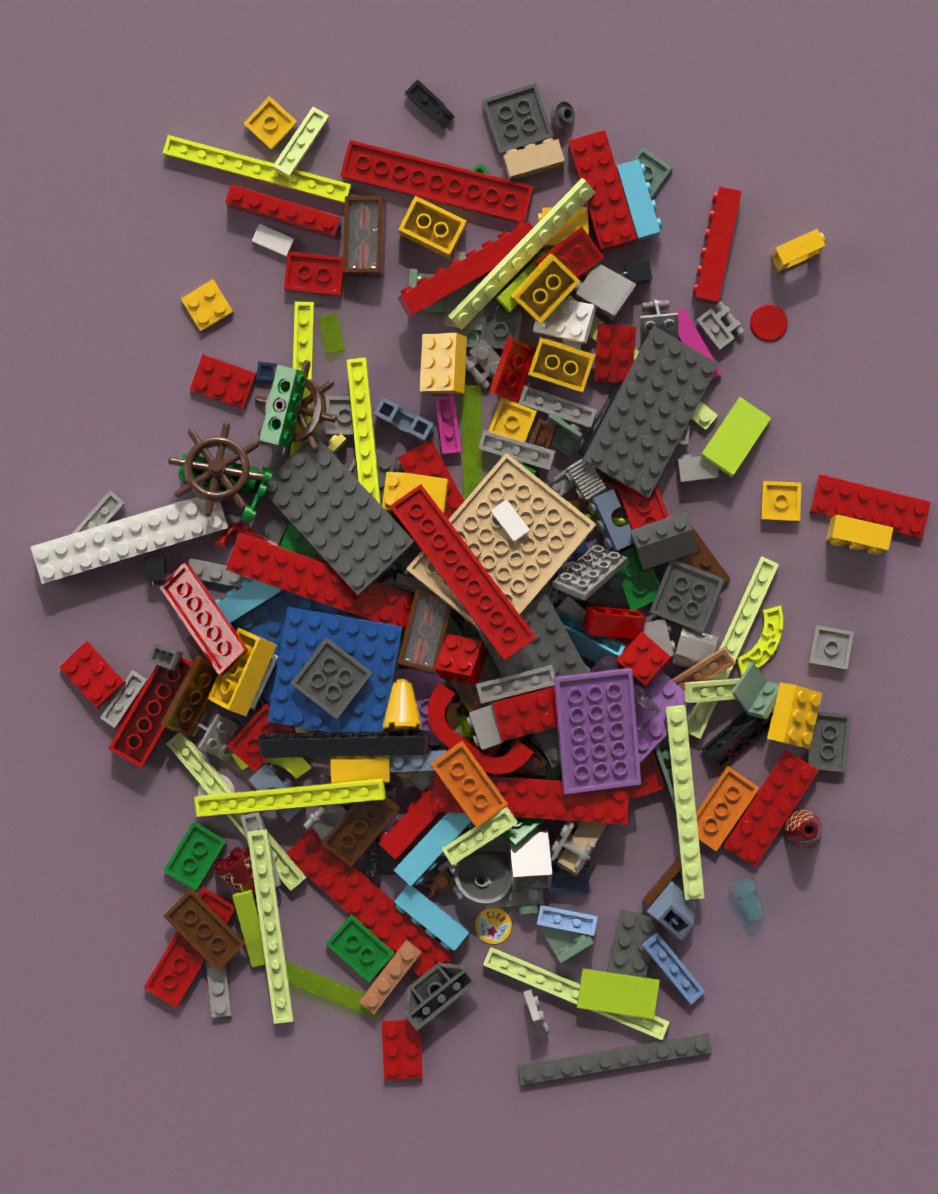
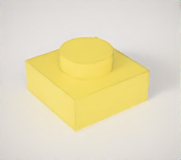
M341 433L339 436L334 435L328 441L330 444L328 449L335 454L347 442V439Z

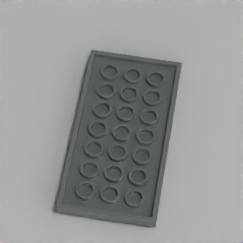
M653 326L582 461L642 496L649 498L719 364Z
M314 435L319 446L318 451H312L307 441L271 476L269 483L264 482V485L267 486L265 494L358 596H361L416 542L327 446Z
M547 594L533 600L520 615L537 639L508 660L504 661L485 634L480 630L478 631L502 677L549 665L553 666L555 677L589 673ZM554 685L513 695V697L553 687ZM558 727L535 732L534 735L552 768L561 764Z

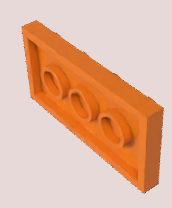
M463 741L430 763L476 828L508 805Z
M727 766L696 811L699 840L714 851H717L759 790V787Z

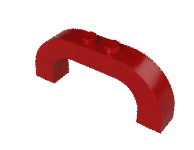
M439 682L429 699L427 713L433 733L447 746L445 748L447 751L463 741L482 769L490 774L509 773L519 769L528 762L535 751L520 740L515 743L506 755L492 757L456 732L448 722L447 710L457 693L443 682Z

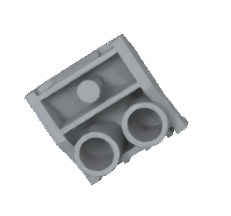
M682 626L672 664L688 669L715 652L718 637Z

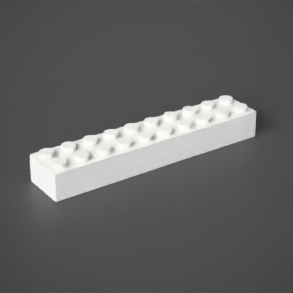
M197 496L33 545L30 548L41 583L44 584L226 529L228 524L221 502H214L210 517L204 515L206 500Z

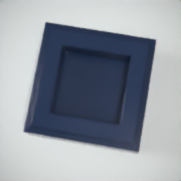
M258 361L256 381L273 383L275 377L273 369L277 367V364Z

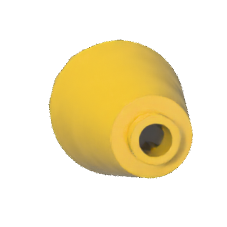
M398 679L392 685L383 722V731L386 729L388 731L421 730L422 725L412 683H409L407 679Z

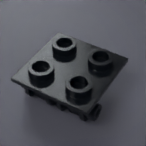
M376 837L365 850L366 876L398 875L394 869L404 860V854L398 860H395L378 844L381 841L380 837Z

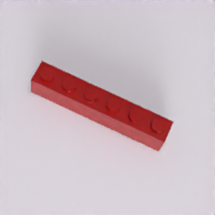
M230 184L225 200L229 208L335 240L341 225V218L339 216Z
M719 186L718 191L713 193L712 203H715L714 209L710 210L708 221H711L710 228H706L704 239L707 240L706 247L702 246L700 258H703L702 265H698L696 272L699 280L698 284L694 283L692 294L695 295V301L717 305L719 301L742 191Z

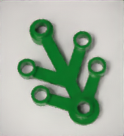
M262 467L260 473L265 475L252 506L246 505L241 520L245 522L253 521L257 512L254 507L259 506L267 488L264 482L269 483L273 472L269 471L271 467Z

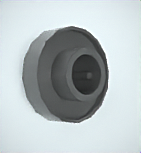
M566 101L556 102L551 108V122L559 130L569 129L575 119L572 105Z

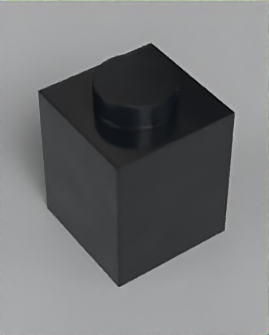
M649 260L626 264L625 270H623V277L636 285L651 282L653 278Z
M145 558V581L150 582V585L153 586L162 585V582L167 580L166 558Z

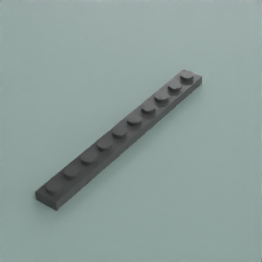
M707 1032L517 1066L520 1084L527 1085L712 1053L709 1033Z

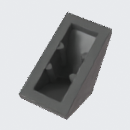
M154 644L148 662L177 671L183 653Z

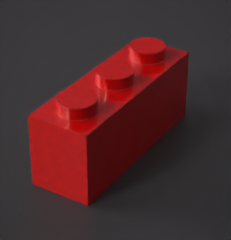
M587 606L582 628L591 637L605 636L610 639L621 637L625 640H633L643 631L646 617L639 610Z

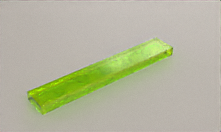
M465 385L464 394H462L464 500L469 497L482 481V450L478 449L482 437L481 385Z
M286 961L289 984L372 1018H377L381 1006L373 1014L359 1003L365 992Z

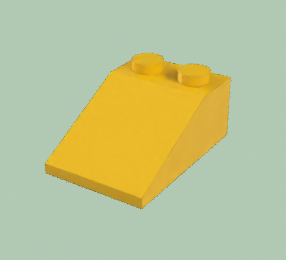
M386 472L382 507L390 515H395L390 509V505L422 484L444 513L448 479L410 473Z

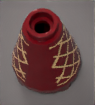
M806 809L792 812L783 825L787 840L799 848H808L814 845L822 834L820 818L814 812ZM807 826L811 827L810 834L805 832Z
M237 846L229 852L230 855L225 859L221 858L215 862V873L239 893L252 890L254 900H256L251 857L246 848L240 849Z

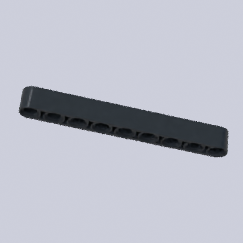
M427 730L267 733L258 736L259 756L262 758L424 755L431 752L430 732Z

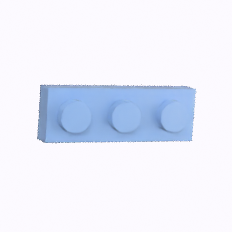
M540 905L537 925L594 936L598 916Z

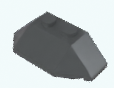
M438 962L408 986L405 1017L418 1031L478 982L466 966Z

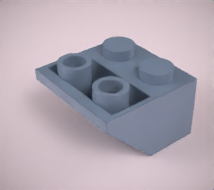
M670 882L647 912L682 941L694 926L696 903L693 900H685L684 892L673 882Z

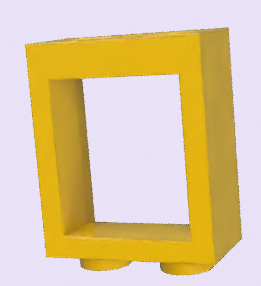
M815 229L776 247L771 254V258L778 272L820 254L825 247L826 239L822 232L819 233L818 229Z

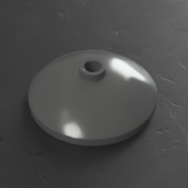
M474 851L458 861L454 871V881L458 891L464 898L476 904L490 905L499 902L507 895L511 887V872L507 863L499 855L490 851ZM477 881H482L483 885L478 884Z

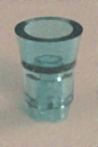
M754 877L741 879L729 886L748 922L765 915Z

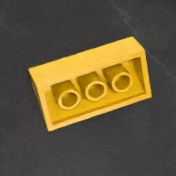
M238 628L237 634L249 651L224 676H217L208 699L230 711L246 716L277 645Z

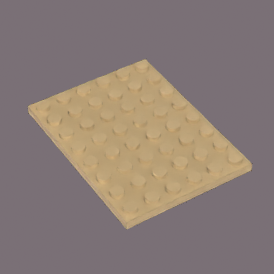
M507 453L449 519L450 523L520 615L596 527L593 521ZM505 500L510 503L530 529V532L515 543L491 513V510ZM421 551L406 570L482 632Z

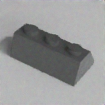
M686 512L631 530V538L643 571L698 552L693 529Z

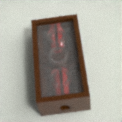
M345 196L343 273L346 276H384L386 200L383 196Z
M419 588L415 589L396 665L429 674L436 673L435 666L442 649L452 607L435 593Z

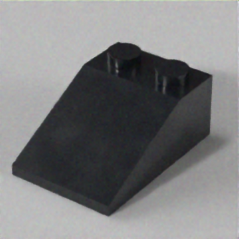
M617 573L590 597L582 600L586 609L587 606L631 610Z

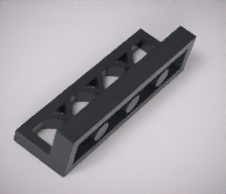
M744 711L701 748L702 752L711 760L719 772L722 771L769 730L773 714L770 713L768 716L770 721L762 725L765 719L749 716ZM755 730L751 737H747L749 732ZM740 743L739 747L733 750V746ZM725 755V759L718 764L717 760Z

